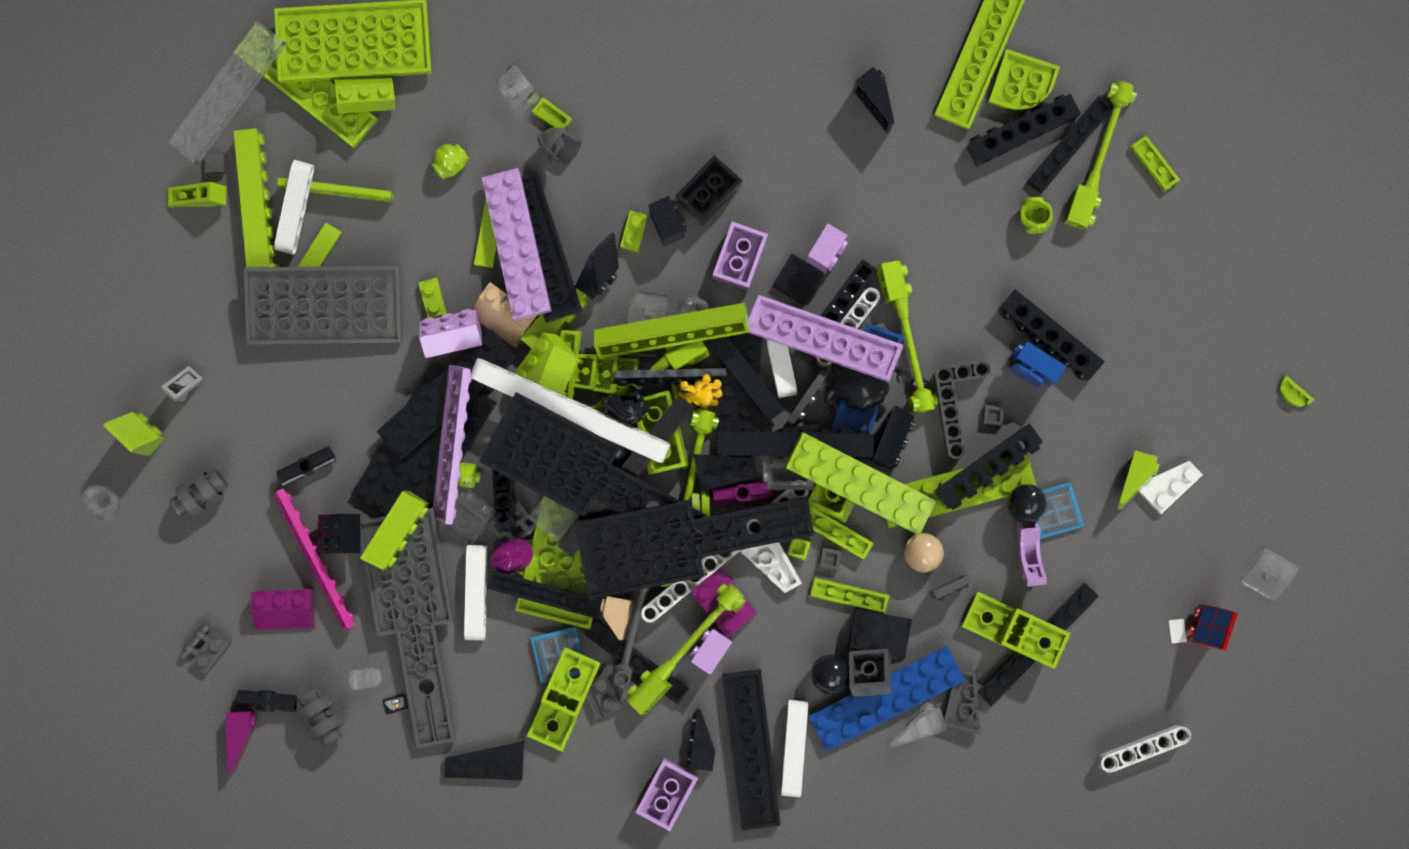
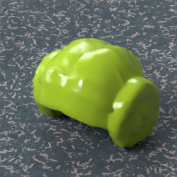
M443 144L434 151V162L431 163V166L434 168L435 173L444 180L461 171L465 167L466 162L469 161V157L459 144L454 146Z
M1041 197L1025 198L1022 201L1023 206L1020 210L1021 224L1029 234L1046 232L1047 227L1053 221L1050 204Z

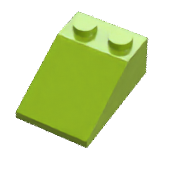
M130 412L103 425L132 453L150 456L165 440L161 436L163 433L156 426L151 427L147 423L149 419L142 413Z

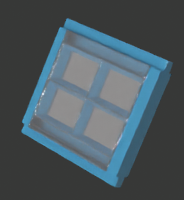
M1071 482L1042 490L1046 496L1047 508L1044 515L1038 520L1040 539L1084 527Z
M576 627L531 638L541 683L550 681L565 647L582 654ZM576 667L571 668L569 674L570 676L580 674V670Z

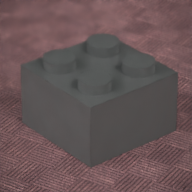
M888 649L849 651V688L853 697L892 694V661Z

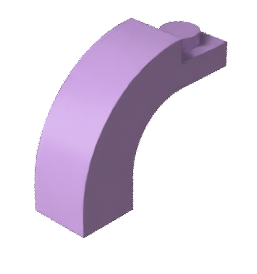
M1017 521V547L1022 578L1025 579L1027 586L1047 585V577L1040 554V527L1038 521L1030 524Z

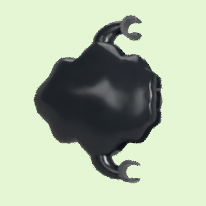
M833 362L831 363L830 368L834 378L824 394V402L828 414H830L829 406H835L836 411L838 410L836 403L832 402L834 396L845 400L849 408L857 409L861 412L874 408L884 402L885 396L889 392L887 381ZM896 364L894 372L897 373V382L901 384L898 379L901 375H904L908 381L907 373L903 371L900 365Z

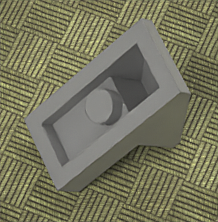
M188 366L161 386V389L174 401H185L188 392L202 383L203 378Z

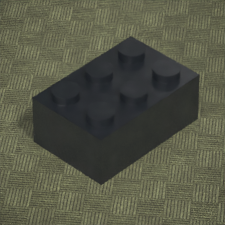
M714 155L675 195V200L704 226L742 186V179Z

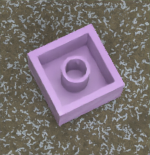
M827 224L810 251L806 262L821 270L824 274H826L827 270L832 271L838 260L837 254L842 255L848 244L846 241L848 235Z
M713 628L711 631L706 630L701 638L703 643L700 647L696 645L690 654L692 657L691 662L710 675L732 643L730 639Z

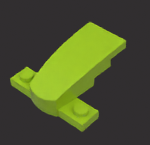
M561 330L560 338L579 358L573 378L568 382L565 389L566 397L573 399L574 388L611 395L623 387L617 386V384H610V376L614 371L639 370L640 359L621 358L618 356L599 359L597 354H579L582 333L580 331ZM632 391L624 395L625 397H635Z

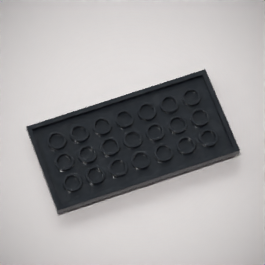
M431 363L407 404L440 376L444 370ZM481 392L466 404L467 420L464 423L463 429L465 439L461 446L462 460L497 405L496 401ZM442 426L404 460H401L390 446L383 441L351 494L385 515H388L402 491L412 492L429 503L427 508H433Z

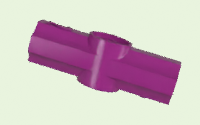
M770 481L713 489L715 506L772 498ZM741 488L746 489L748 492V496L744 499L737 496V491Z

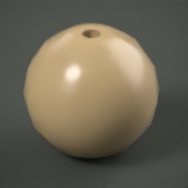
M916 534L905 545V561L909 567L917 572L928 573L934 571L942 563L944 557L943 545L939 539L931 534Z

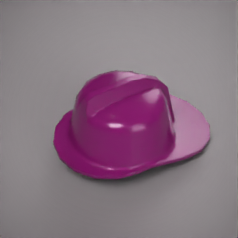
M519 538L504 542L493 549L490 566L494 567L498 572L506 574L523 569L532 561V547L527 541Z

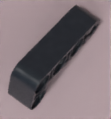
M492 469L495 522L502 531L511 532L516 527L514 480ZM507 481V485L504 488H500V484ZM509 500L506 506H501L502 501Z

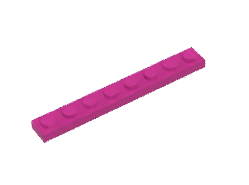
M284 489L276 491L273 497L342 630L345 632L354 626V617L350 611L347 612L343 596L336 591V583L332 577H329L326 563L320 560L317 546L310 541V533L306 526L303 527L299 511L297 509L294 510L290 494L286 493Z

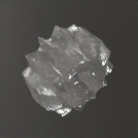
M371 667L351 671L348 678L350 688L357 691L380 687L382 685L380 669Z

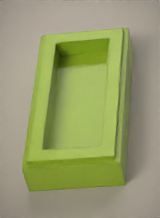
M544 97L540 99L531 111L532 114L551 128H563L566 130L573 121L571 117Z

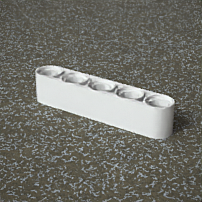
M294 160L291 165L274 250L292 255L297 250L314 173V165Z
M875 288L866 289L840 323H849L853 328L858 329L880 299L878 290ZM866 294H873L875 296V301H867ZM857 308L862 309L864 316L857 317L854 314V310ZM816 357V363L820 367H828L832 363L830 361L822 362L819 357Z
M766 339L778 398L797 395L788 347Z
M467 545L465 640H485L487 545Z
M788 700L781 796L801 797L808 701Z
M1179 725L1169 727L1102 753L1097 758V765L1100 769L1109 773L1120 770L1188 743L1191 739V732L1188 728ZM1179 730H1182L1184 736L1178 740L1176 734ZM1164 737L1166 743L1164 746L1160 747L1158 745L1159 738ZM1143 744H1147L1148 750L1142 754L1140 747ZM1124 751H1129V753H1130L1129 759L1126 760V761H1123V759H1122V754H1123V752H1124ZM1111 758V766L1105 768L1104 760Z

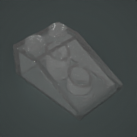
M931 702L920 705L921 709L916 710L886 740V744L893 748L947 730L940 707L931 704Z

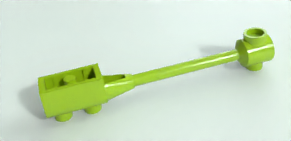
M1123 81L1112 82L1108 89L1106 97L1110 98V102L1114 107L1093 170L1089 174L1085 185L1079 184L1075 188L1064 224L1079 229H1087L1088 226L1092 227L1095 222L1096 216L1092 215L1094 208H1099L1102 198L1098 197L1100 171L1121 107L1128 106L1136 98L1137 93L1133 92L1134 86L1130 83Z
M900 261L881 263L876 269L878 270L877 275L884 304L892 303L899 320H901L917 388L912 396L908 398L909 408L912 412L916 411V413L934 410V405H938V397L936 394H932L931 390L924 388L908 321V295L912 294V287L910 283H905L904 276L908 275L907 266L901 265Z
M702 341L666 347L665 350L667 352L650 370L689 369L709 356V352ZM628 384L609 396L617 394L619 397H622L631 391L628 388L629 385L638 386ZM600 401L590 408L600 411L604 407Z
M700 409L692 411L689 425L693 426V429L698 433L693 454H701L705 435L711 433L712 429H717L719 418H715L716 413ZM692 457L683 501L691 500L697 475L694 457Z
M723 584L717 590L719 594L717 597L718 606L674 656L657 669L652 670L651 673L648 670L644 672L640 677L642 683L638 687L633 685L628 690L627 694L629 697L627 701L640 715H647L672 687L667 682V679L675 669L676 664L724 610L737 612L745 604L744 595L734 585L729 584L727 586Z

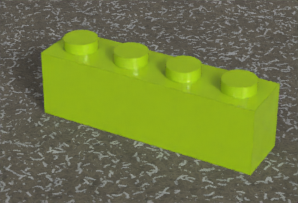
M576 288L583 309L588 303V297ZM541 314L521 337V340L532 349L543 332L559 335L560 337L562 328L566 324L570 325L576 316L572 314L546 323L543 314Z

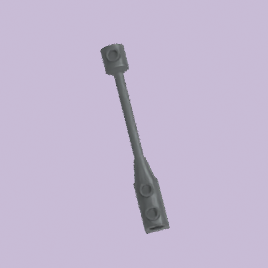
M649 588L638 590L622 661L614 666L610 682L611 686L629 689L633 673L632 668L629 666V661L645 595Z

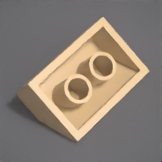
M491 282L479 296L473 310L476 309L480 324L490 331L493 330L501 339L515 349L522 342L521 337L538 318L533 316L514 321L508 294Z
M607 596L606 599L602 600L600 611L604 612L603 617L617 638L623 640L626 636L633 600Z

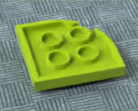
M1006 49L988 104L1010 111H1025L1038 106L1052 91L1060 66Z

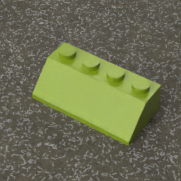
M665 391L643 397L645 404L651 410L645 413L646 415L642 417L643 419L640 422H637L638 429L649 433L674 402L672 392ZM680 426L667 440L671 445L664 462L651 460L647 465L648 475L689 467Z
M402 491L360 559L382 570H386L388 567L392 568L397 561L395 556L399 551L402 552L408 543L406 541L409 534L413 535L417 530L418 525L416 523L427 514L429 503L410 491Z

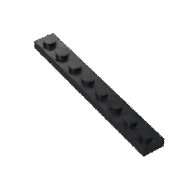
M1083 583L1046 622L1066 631L1099 596L1086 583ZM1043 637L1040 639L1039 645L1041 648L1045 649L1049 646L1048 638ZM1015 652L977 691L978 695L992 707L1034 664L1035 660Z

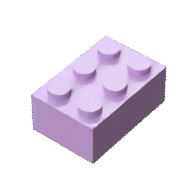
M732 222L713 272V279L749 291L768 234Z
M465 309L460 313H447L442 315V317H430L421 321L419 338L425 358L481 346L482 329L476 309Z
M663 758L635 813L671 831L698 780V776Z

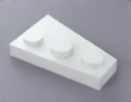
M1187 461L1152 477L1139 493L1159 514H1162L1203 474L1190 461Z
M780 542L740 551L784 593L802 584Z

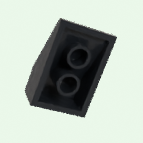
M872 67L855 81L853 92L885 132L889 134L895 122L886 81L884 80L885 76L880 70Z
M613 232L590 253L575 284V287L591 300L597 295L602 296L607 289L606 286L608 284L612 285L618 277L616 273L619 269L616 239Z
M855 609L848 647L861 650L888 649L890 655L906 657L912 619Z

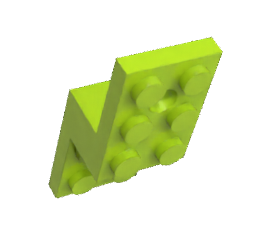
M976 592L961 627L1053 669L1056 668L1071 634L980 592ZM984 612H990L992 615V620L989 623H985L982 620ZM1043 637L1049 640V646L1045 649L1039 645V641Z
M567 647L564 648L542 697V703L527 737L563 752L599 669L600 662ZM576 667L580 670L579 678L573 679L570 677L569 671L571 668ZM554 720L558 723L556 731L548 729L547 724L549 721Z

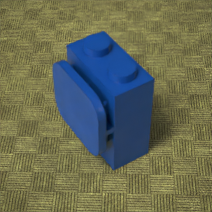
M1028 341L1023 345L1019 344L1011 354L1013 357L1011 363L1013 365L1010 367V371L1035 387H1039L1042 384L1048 387L1052 386L1066 369L1065 365Z

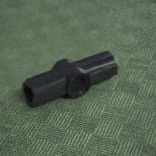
M327 446L276 471L277 477L282 486L285 487L336 462V458L330 446ZM306 461L310 463L308 471H304L302 468Z
M238 690L235 700L236 707L255 708L258 711L274 712L275 710L296 712L298 704L297 695L280 694L276 691Z

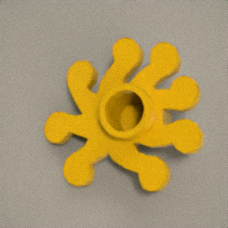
M705 374L694 386L688 385L687 381H682L679 387L686 392H677L674 397L676 399L680 395L691 405L694 402L699 406L700 410H707L708 405L712 407L718 405L717 398L722 396V391L719 389L722 384L720 380L710 383V376Z

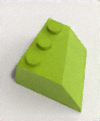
M543 332L514 374L566 396L565 389L568 382L573 378L579 358L559 335Z

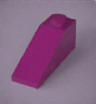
M254 710L225 713L227 772H233L237 769L254 732V727L257 725V717L254 715Z

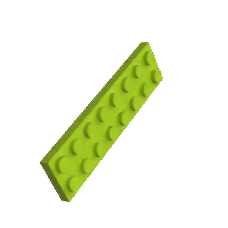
M1025 0L983 1L934 114L935 117L969 131Z
M261 26L237 54L241 60L354 149L378 121L370 112L338 114L335 85L329 80L279 83L276 38Z
M801 432L784 468L914 534L922 532L936 503V500Z
M1028 454L1023 456L1025 458L1024 461L1016 466L1013 463L1007 467L1009 469L1007 473L1001 477L999 475L993 477V483L985 488L981 486L976 489L978 492L970 499L967 497L962 499V505L954 510L951 508L946 510L933 490L963 469L904 485L936 500L929 517L1008 497L1015 487L1021 484H1033L1036 486ZM1009 456L1001 458V460L1003 462H1008ZM986 463L984 466L985 471L992 473L993 465ZM970 474L969 482L973 485L977 484V476ZM955 485L953 493L960 496L962 488L959 485ZM886 519L888 528L898 526Z

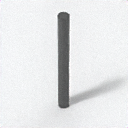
M581 347V354H597L595 348ZM641 351L619 355L618 357L657 360V352Z

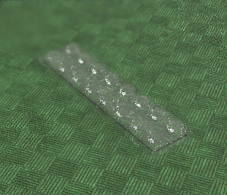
M256 21L168 143L194 164L198 165L287 43L262 23Z

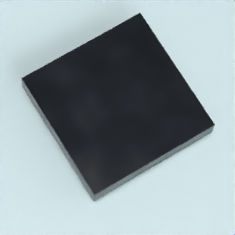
M791 254L772 287L805 306L824 272Z

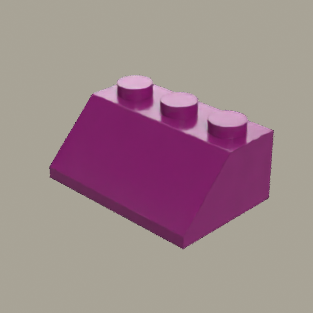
M722 568L691 591L709 615L718 606L717 597L719 594L717 590L723 584L727 586L729 584L734 585ZM743 597L746 601L745 604L737 612L724 610L714 621L726 637H729L757 614L745 597Z
M314 589L252 591L251 612L256 630L315 628Z

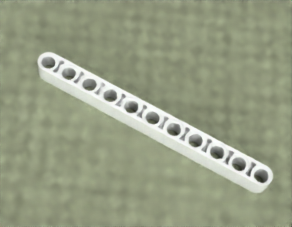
M479 358L475 361L471 371L472 379L512 397L517 392L605 439L657 462H664L671 445L670 443L629 424L626 425L620 420Z
M797 482L771 503L779 502L781 498L791 500L806 497L808 495V487L803 482ZM796 486L804 488L803 496H797L794 493ZM752 519L747 523L746 529L748 533L756 534L750 531L749 526L752 522H757L761 529V524L758 520ZM741 550L731 552L727 558L722 557L720 554L703 558L701 562L704 577H701L698 582L686 580L670 585L642 609L641 616L646 622L657 620ZM707 559L715 561L716 566L714 569L708 570L705 568L704 563ZM682 583L685 585L686 591L684 594L679 595L675 592L676 584ZM665 595L671 599V603L667 607L660 604V598ZM647 608L655 610L656 615L653 619H648L645 616Z

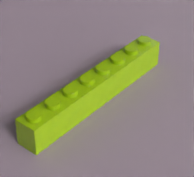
M257 128L234 131L246 267H277L273 263L275 250L271 238L274 237V232L269 219H272V212L268 208L270 193L266 189L268 174L264 170V164L267 162L266 154L262 149V145H265L264 135Z
M745 303L594 329V347L598 358L602 359L750 332L749 317Z

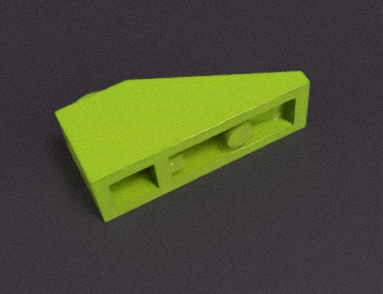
M205 182L168 187L167 206L214 207L226 205L227 186Z
M1135 450L1117 509L1121 510L1151 480L1153 474L1157 475L1160 465L1156 463L1157 456Z

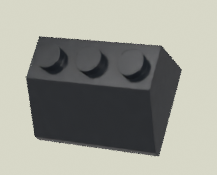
M894 406L890 410L874 449V457L869 462L888 470H892L893 467L897 468L901 459L898 456L900 450H904L908 442L906 435L908 432H912L915 425L912 414L898 406Z

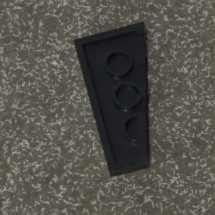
M525 741L446 757L444 778L522 781Z

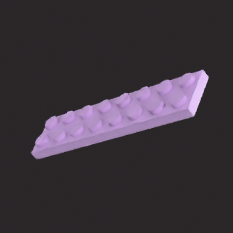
M519 168L482 177L513 320L518 321L552 312Z
M758 295L749 317L750 334L890 382L903 349L902 344Z
M449 365L433 499L436 520L444 524H453V519L456 516V509L454 507L455 500L458 498L459 464L463 457L461 446L465 439L463 429L464 423L467 420L466 403L469 402L468 386L472 379L470 369L456 365Z

